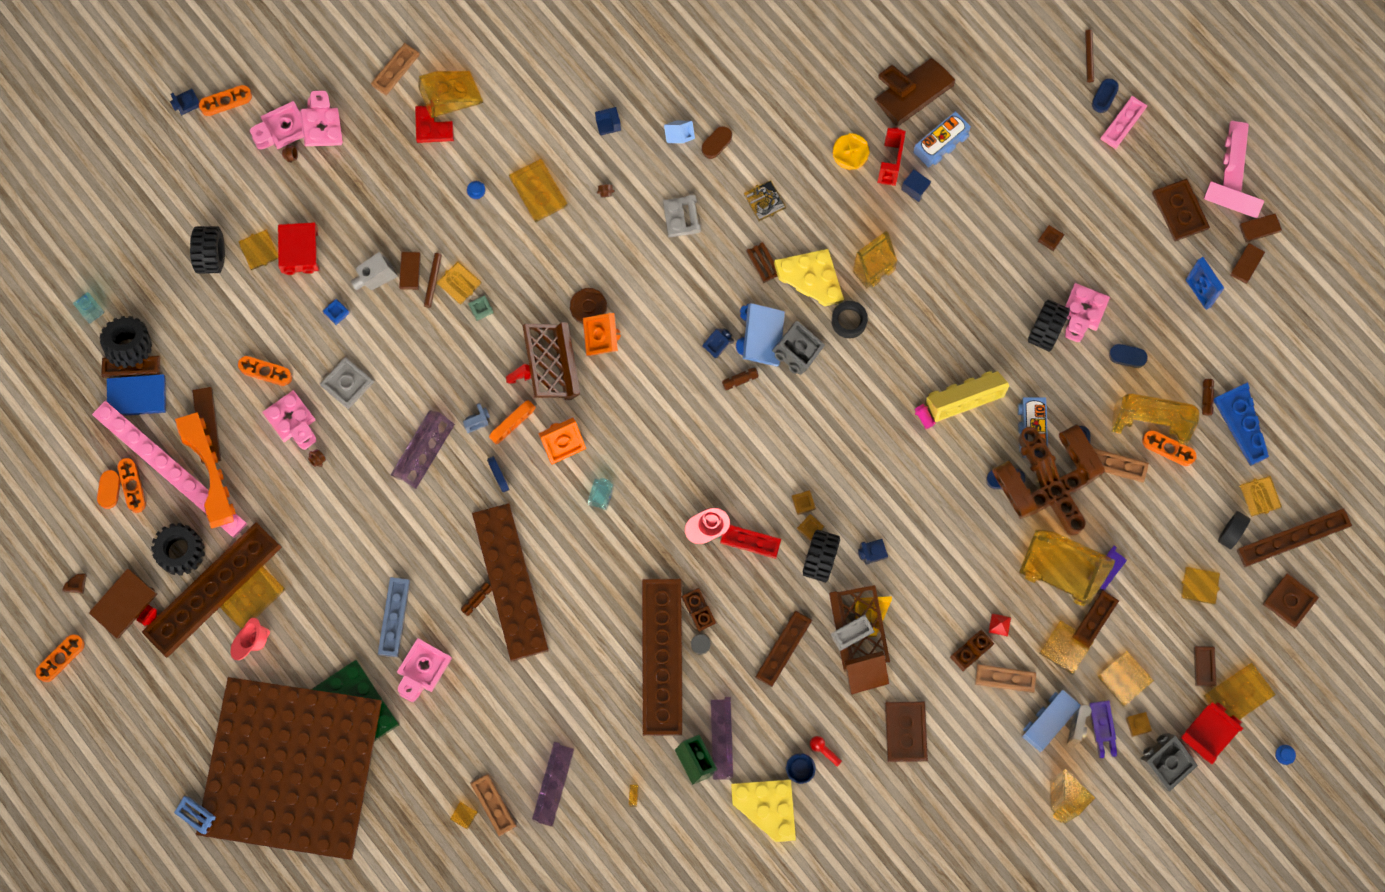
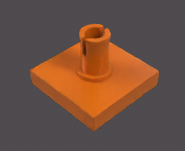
M614 313L583 318L586 356L618 351L617 341L621 335H616V333L621 332L615 326Z
M573 417L562 423H554L549 429L538 433L551 465L586 449Z

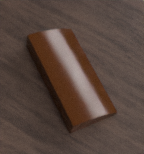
M930 58L907 75L909 79L916 83V88L904 98L889 88L874 99L897 127L954 86V77L934 59Z

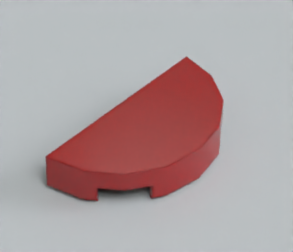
M523 364L506 376V383L513 384L516 383V380L522 378L525 381L531 379L529 365Z

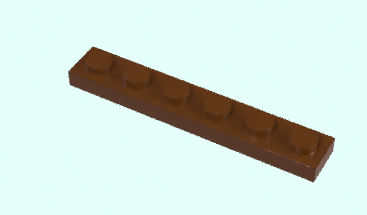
M1343 508L1238 548L1237 552L1246 568L1350 528L1352 524Z

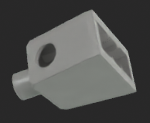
M378 252L356 268L359 276L352 279L351 283L356 290L363 286L374 290L395 279L398 275L390 261Z

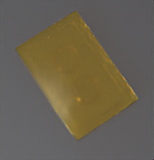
M542 159L509 175L511 182L535 223L568 206Z
M262 566L220 608L243 629L249 619L257 618L286 589Z
M1251 662L1206 693L1204 698L1208 703L1213 702L1215 704L1219 702L1226 708L1225 713L1228 716L1234 715L1240 720L1276 694Z

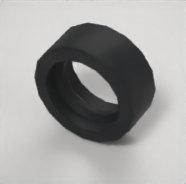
M844 301L835 307L832 314V327L839 336L844 338L858 337L867 326L868 314L860 303ZM844 310L856 311L861 318L859 326L853 330L843 328L839 324L838 317L840 313Z
M1236 511L1222 531L1218 542L1232 549L1245 532L1251 519Z

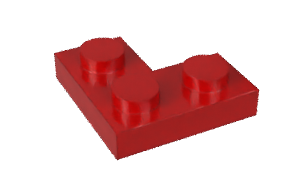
M434 105L415 106L417 143L454 141L453 121L435 122Z

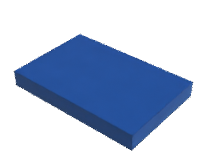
M1205 258L1198 259L1188 274L1186 282L1207 310L1213 306L1224 290V286Z
M165 375L107 378V402L123 416L166 413Z

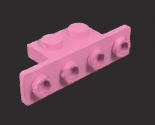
M1231 121L1229 123L1228 136L1225 140L1227 150L1223 158V164H1225L1223 186L1241 192L1249 124Z

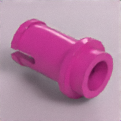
M922 404L914 410L916 412L915 415H918L926 430L936 423L927 410L928 406Z

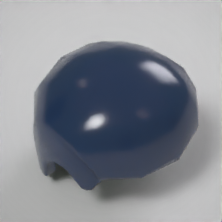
M798 753L788 759L786 772L790 780L798 784H804L815 776L816 765L809 755Z

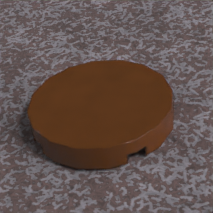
M584 288L576 292L570 301L572 317L577 322L583 324V318L606 314L607 301L603 294L594 288Z

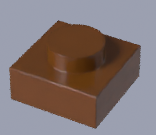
M1048 225L1038 242L1054 252L1065 234Z

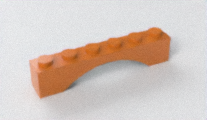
M198 412L176 418V427L182 443L199 455L209 472L210 488L204 508L211 529L234 522L233 515L236 512L233 504L228 503L227 498L230 495L227 486L223 487L221 481L224 480L222 471L216 468L215 463H218L216 453H211L209 447L212 446L210 436H205L203 429L207 428L204 418H199Z

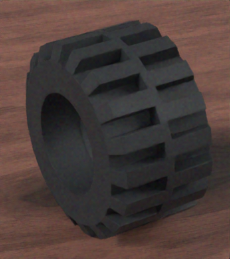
M195 226L193 228L190 238V258L192 267L197 274L221 273L223 269L225 245L223 233L219 226Z
M1049 299L1045 301L1028 337V343L1048 352L1051 351L1068 318L1069 308Z
M121 316L120 319L114 318L113 322H108L106 324L107 327L102 328L100 344L111 364H115L117 367L122 365L123 368H127L129 365L134 367L135 364H141L143 359L149 357L148 353L152 351V341L147 327L140 319H134L133 316H128V318ZM133 339L127 344L120 345L124 340Z
M174 523L169 524V528L164 526L161 533L159 531L156 533L157 539L153 538L152 541L154 546H151V551L154 553L152 556L156 563L166 572L173 575L177 573L180 576L183 575V572L189 574L192 568L196 570L198 568L196 564H201L203 561L201 556L205 555L203 551L205 546L201 537L190 526H184L182 523H178L177 526ZM179 540L187 541L188 549L182 557L177 559L169 557V549L174 542Z
M818 529L814 532L803 567V576L825 583L829 580L840 544V536Z

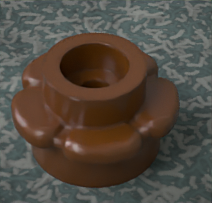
M288 144L282 150L284 160L290 163L297 160L298 152L295 146Z
M613 185L598 186L597 194H600L601 198L611 197V193H614L615 190H613Z
M318 449L310 451L308 458L310 464L314 467H322L326 461L325 456Z

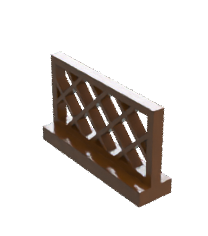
M561 322L559 325L524 324L523 332L534 398H564V400H572L580 395L568 323ZM530 330H534L539 334L536 340L530 335ZM547 330H553V340L545 334ZM541 337L549 344L546 349L538 343ZM534 346L542 352L539 358L533 353ZM551 346L556 350V358L548 352ZM544 355L552 361L549 367L541 360ZM537 364L545 370L542 376L536 371ZM554 364L559 368V376L551 370ZM547 373L555 379L552 385L544 378ZM540 382L548 388L546 392H540ZM557 382L562 386L563 392H559L554 388Z
M876 586L830 592L829 597L836 630L848 624L846 617L850 612L859 618L861 617V615L852 610L857 601H860L867 606L862 616L867 613L869 608L877 613L874 623L870 622L872 628L874 627L881 633L877 643L869 637H865L858 646L852 644L840 651L844 672H846L845 661L853 659L857 651L864 655H869L877 647L884 651L886 663H890ZM866 591L873 592L874 598L870 604L860 599ZM851 595L856 600L849 608L843 604L842 596ZM865 639L875 645L869 654L860 649Z

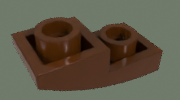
M699 588L681 596L698 632L716 624Z
M981 629L953 653L950 658L964 672L988 651L994 643Z

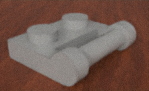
M695 195L663 200L668 237L701 232V225L698 224L695 205L697 200ZM683 205H688L691 221V226L686 227Z
M1083 705L1073 714L1068 745L1076 746L1082 739H1085L1087 727H1084L1086 717L1091 714L1089 706Z

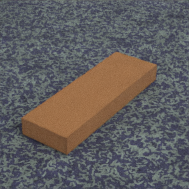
M404 43L371 83L372 87L387 96L420 56L419 52Z
M1093 448L1101 460L1106 473L1144 483L1149 463Z
M977 665L975 685L1029 693L1035 692L1036 672Z
M488 774L470 783L498 836L517 827Z

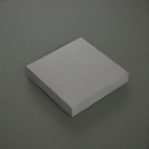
M345 357L320 383V386L349 410L374 381Z

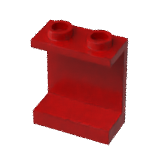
M893 127L887 129L884 146L898 148L896 164L881 162L877 183L896 186L906 131L901 128Z
M315 222L278 225V267L281 273L293 275L295 272L312 274L314 271H319L316 253L318 227Z
M1210 702L1179 737L1211 765L1238 732L1244 729L1240 726L1242 722L1234 715L1228 716L1225 713L1226 708L1219 702L1215 704Z

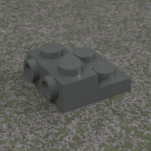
M796 321L772 351L775 353L777 360L784 361L789 365V370L792 373L801 375L809 368L825 344L801 323Z
M1165 733L1157 738L1158 743L1154 747H1147L1142 752L1143 756L1140 760L1148 771L1155 775L1165 790L1170 792L1198 765L1176 735Z

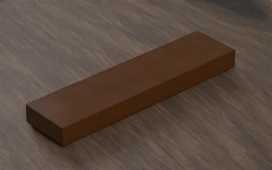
M212 387L192 390L195 413L198 412L199 418H204L207 429L203 430L205 436L209 435L212 446H209L211 453L215 452L217 460L221 461Z
M795 610L755 678L773 687L812 622L810 618Z

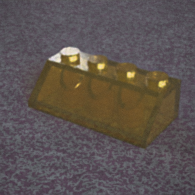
M1066 769L1050 781L1051 810L1054 812L1052 815L1060 823L1064 822L1066 824L1079 816L1095 799Z

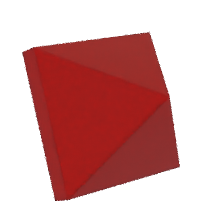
M148 605L136 621L144 626L149 625L157 617V610Z
M992 613L988 633L1008 637L1011 617Z

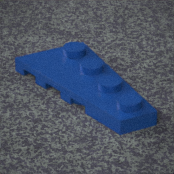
M1247 382L1214 398V403L1249 465L1252 466L1267 459L1269 455L1263 433L1260 431L1259 419L1255 413L1254 401L1251 398L1250 387Z

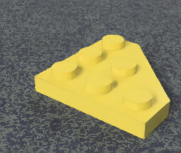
M828 249L774 261L780 281L785 284L788 283L802 294L818 300V303L821 305L830 306L844 301Z
M791 780L731 784L732 804L734 807L740 810L775 842L796 841Z

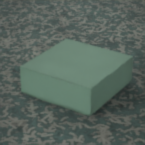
M485 295L468 303L476 321L494 313Z

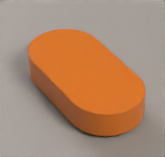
M113 470L105 471L99 481L97 502L104 509H111L118 502L121 480L120 476Z

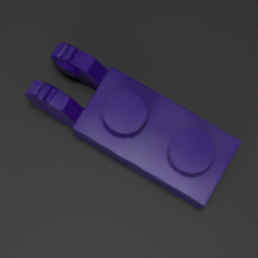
M1110 701L1089 703L1099 758L1105 757L1103 742L1108 741L1111 756H1117L1116 734Z

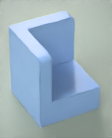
M676 120L664 125L667 143H685L695 139L692 121Z

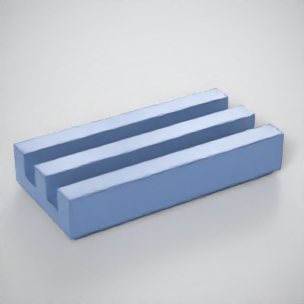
M188 796L183 797L174 812L201 834L207 833L206 829L212 825L211 821L216 818ZM187 802L189 805H191L193 808H195L197 811H199L201 814L207 817V819H204L202 816H200L198 813H196L194 810L188 807L185 803ZM182 808L189 814H191L193 817H195L197 820L202 822L203 825L200 826L186 814L181 812Z

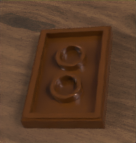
M1187 178L1152 192L1175 242L1210 228Z
M127 569L92 608L89 614L113 636L119 639L157 596V593L133 571Z
M925 701L885 702L887 762H927Z

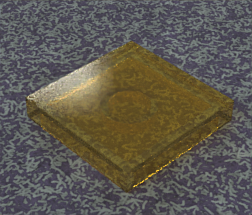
M1060 620L1039 654L1073 675L1090 647L1088 648L1074 639L1072 636L1076 630Z
M1128 651L1097 676L1123 707L1154 681Z

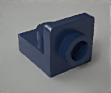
M192 88L177 96L174 93L170 94L173 99L170 103L175 111L179 110L181 116L199 108V100Z
M715 329L702 347L714 358H718L727 346L735 340L731 338L732 334L727 329Z
M883 539L868 543L862 542L860 549H858L860 560H864L865 565L888 558Z

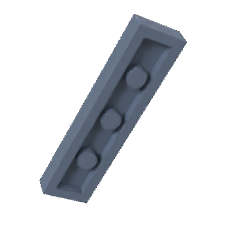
M390 577L378 655L399 656L410 586L409 579Z

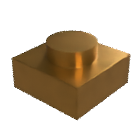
M810 490L791 496L797 515L816 510Z
M809 514L797 527V530L811 541L814 532L817 529L823 530L825 526Z
M1146 712L1126 717L1132 737L1152 731Z

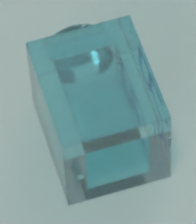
M89 292L73 302L74 306L89 324L105 313Z
M604 478L594 480L588 498V505L607 510L614 490L611 481Z

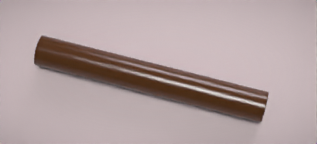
M1091 29L1085 30L1087 82L1091 83L1094 82L1093 32Z
M434 253L424 301V307L431 308L442 257L440 253Z

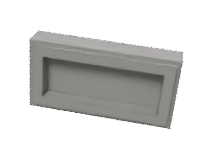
M863 615L832 632L831 636L841 651L875 631L866 615Z

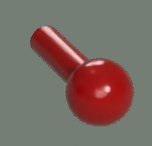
M821 736L811 738L810 748L815 752H821L838 767L842 760L825 746V740Z

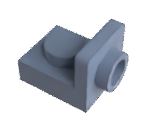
M480 403L476 404L480 414L470 415L463 421L467 434L489 425L487 421L490 418L486 407L482 408Z

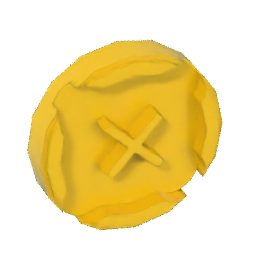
M849 133L848 135L840 136L835 141L833 158L840 167L848 170L858 169L868 160L869 146L862 136Z

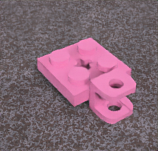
M312 91L307 101L308 109H301L300 111L305 146L342 145L343 143L338 108H329V97L326 91ZM320 123L326 126L324 131L317 128Z
M294 101L260 116L262 123L250 129L252 139L258 149H265L274 144L277 149H280L304 137L301 114ZM283 122H286L287 124H289V123L291 124V125H289V127L286 128V129H285V128H282V126H283L282 123H283Z
M1075 283L1065 306L1070 311L1067 318L1070 321L1065 330V337L1075 342H1080L1088 328L1096 331L1110 297ZM1081 304H1088L1090 308L1084 310Z
M294 390L262 412L284 442L293 437L298 446L304 450L316 442V437L308 426L315 421V418ZM287 413H293L291 419H284Z
M417 638L397 671L398 674L403 676L398 686L400 696L410 702H414L423 691V688L432 692L452 657ZM429 661L428 665L430 667L421 670L420 662Z

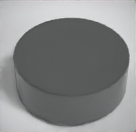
M699 634L693 637L691 648L694 653L703 655L710 649L711 643L707 636Z

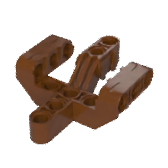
M1075 424L1060 432L1059 438L1077 469L1060 478L1055 465L1056 458L1051 454L1044 438L1040 436L1034 427H1026L1019 436V444L1022 447L1021 454L1023 457L1026 456L1031 466L1029 468L1031 471L1036 472L1040 489L1031 493L1030 489L1026 488L1020 478V472L1017 473L1010 460L993 468V474L1018 514L1019 519L1032 516L1051 506L1066 532L1070 535H1078L1084 529L1086 521L1070 495L1103 475L1105 472L1104 466L1082 429ZM1024 435H1031L1033 437V441L1026 440ZM1034 451H1040L1043 457H1037ZM1067 480H1074L1076 486H1070ZM1056 488L1060 494L1058 496L1052 494L1051 489ZM1034 498H1041L1043 500V504H1037ZM1061 505H1067L1069 512H1064L1061 509ZM1071 521H1076L1079 524V528H1073Z

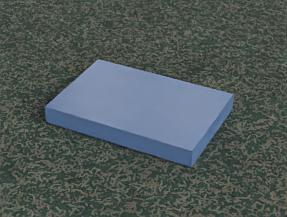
M752 303L748 305L743 359L776 367L780 365V361L775 358V353L772 350L782 338L785 311Z

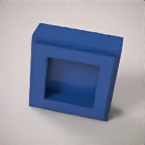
M337 299L323 310V313L335 325L350 314Z

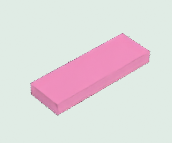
M1131 96L1102 135L1101 140L1116 149L1145 111L1147 105Z
M1212 181L1204 196L1205 200L1255 218L1258 217L1264 203L1262 199Z

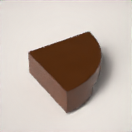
M85 573L75 575L65 583L62 591L84 594L87 575Z

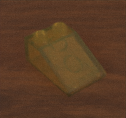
M435 71L419 76L418 88L431 118L483 103L470 71Z
M887 231L856 252L853 273L866 289L871 285L873 287L876 286L883 276H889L896 270L897 258Z

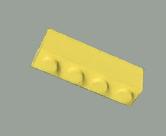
M989 371L982 374L978 379L969 378L964 381V384L958 386L957 384L950 385L942 392H939V390L934 391L928 395L925 403L934 422H938L1005 397L1009 384L998 371L994 373Z

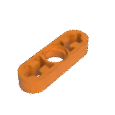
M240 85L201 99L199 108L204 115L212 116L249 103L252 99V93L247 86ZM241 92L245 93L244 98H242ZM229 97L231 100L228 104H222L221 99ZM209 103V104H210V109L207 110V109H206V104Z
M244 356L238 361V368L244 375L280 386H286L292 381V374L285 367L250 356ZM249 362L251 366L256 367V373H254V368L247 367V369L245 370L243 364H247ZM263 367L270 368V373L266 376L260 374V370ZM274 370L279 375L285 373L287 378L281 380L279 376L274 375Z
M530 400L525 401L491 432L489 438L496 445L499 444L534 412L536 406Z
M1148 431L1142 439L1145 448L1183 466H1190L1196 460L1197 455L1194 449L1156 431ZM1151 436L1154 437L1155 441L1152 444L1149 443L1148 439ZM1161 440L1164 441L1161 444L1160 448H1158V443H1160ZM1164 445H1173L1174 452L1167 453L1164 449ZM1181 449V451L1179 452L1181 454L1175 456L1178 450ZM1186 453H1189V454H1190L1189 457H1190L1191 459H1188L1187 461L1184 460V458H1185L1184 455H1185Z
M124 458L118 463V472L126 504L132 512L139 513L145 509L146 500L137 465L133 460ZM125 464H129L130 466H132L129 468V472L132 476H128L126 470L123 469L126 467ZM136 481V488L134 490H128V482ZM132 495H135L136 499L140 502L138 507L132 505L135 503Z
M75 634L68 636L36 668V677L43 682L52 681L84 649V640ZM71 641H78V647H72ZM64 648L68 649V651H70L71 654L69 655V653L66 652V651L63 650V649H64ZM64 653V662L56 663V655ZM51 662V663H52L53 665H55L57 668L54 669L53 667H51V665H50L49 663ZM42 670H48L49 676H42L44 674Z

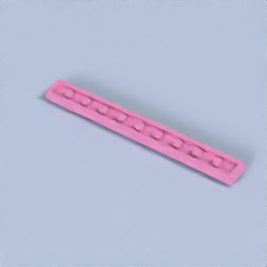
M104 401L92 415L206 514L204 504L209 490L108 402ZM237 514L233 515L234 522L220 526L233 538L247 525Z

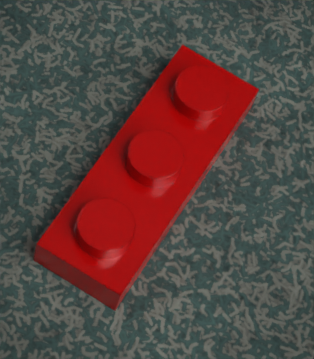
M730 525L727 532L722 535L720 543L776 559L781 539Z

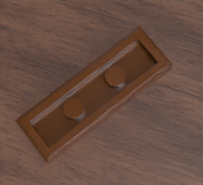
M149 356L147 359H143L141 364L137 363L134 367L129 365L127 368H123L122 365L117 367L115 364H111L107 358H102L101 376L103 378L160 375V356Z
M1102 590L1072 637L1089 648L1119 600Z

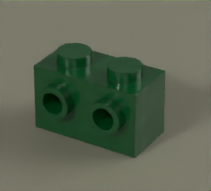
M700 735L682 741L675 749L692 785L710 778L718 770Z

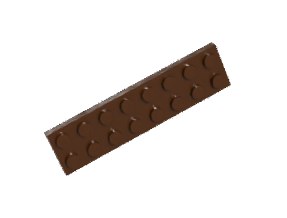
M507 503L472 513L511 662L548 652L549 649L510 504Z
M256 522L158 615L142 633L168 658L282 547Z
M642 579L643 736H682L681 579Z

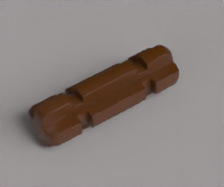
M753 367L748 369V372L744 371L732 376V379H724L722 384L725 390H730L733 386L737 387L749 382V379L754 380L758 378L759 374L757 369Z
M1204 379L1203 388L1205 389L1203 390L1202 405L1204 406L1202 407V414L1205 416L1213 414V379Z
M483 583L480 587L481 589L477 590L469 598L468 603L461 607V611L466 616H469L473 612V608L476 609L486 598L485 595H489L492 591V587L488 583Z

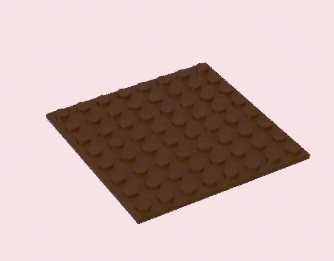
M228 677L202 807L216 818L211 821L212 825L206 829V834H201L197 831L196 835L352 860L382 700ZM200 813V816L207 819V817Z

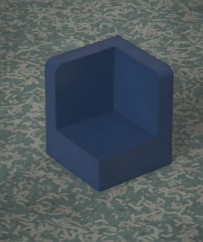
M616 107L595 112L599 135L621 131V123Z
M913 169L903 182L901 190L920 202L923 193L930 186L931 181Z

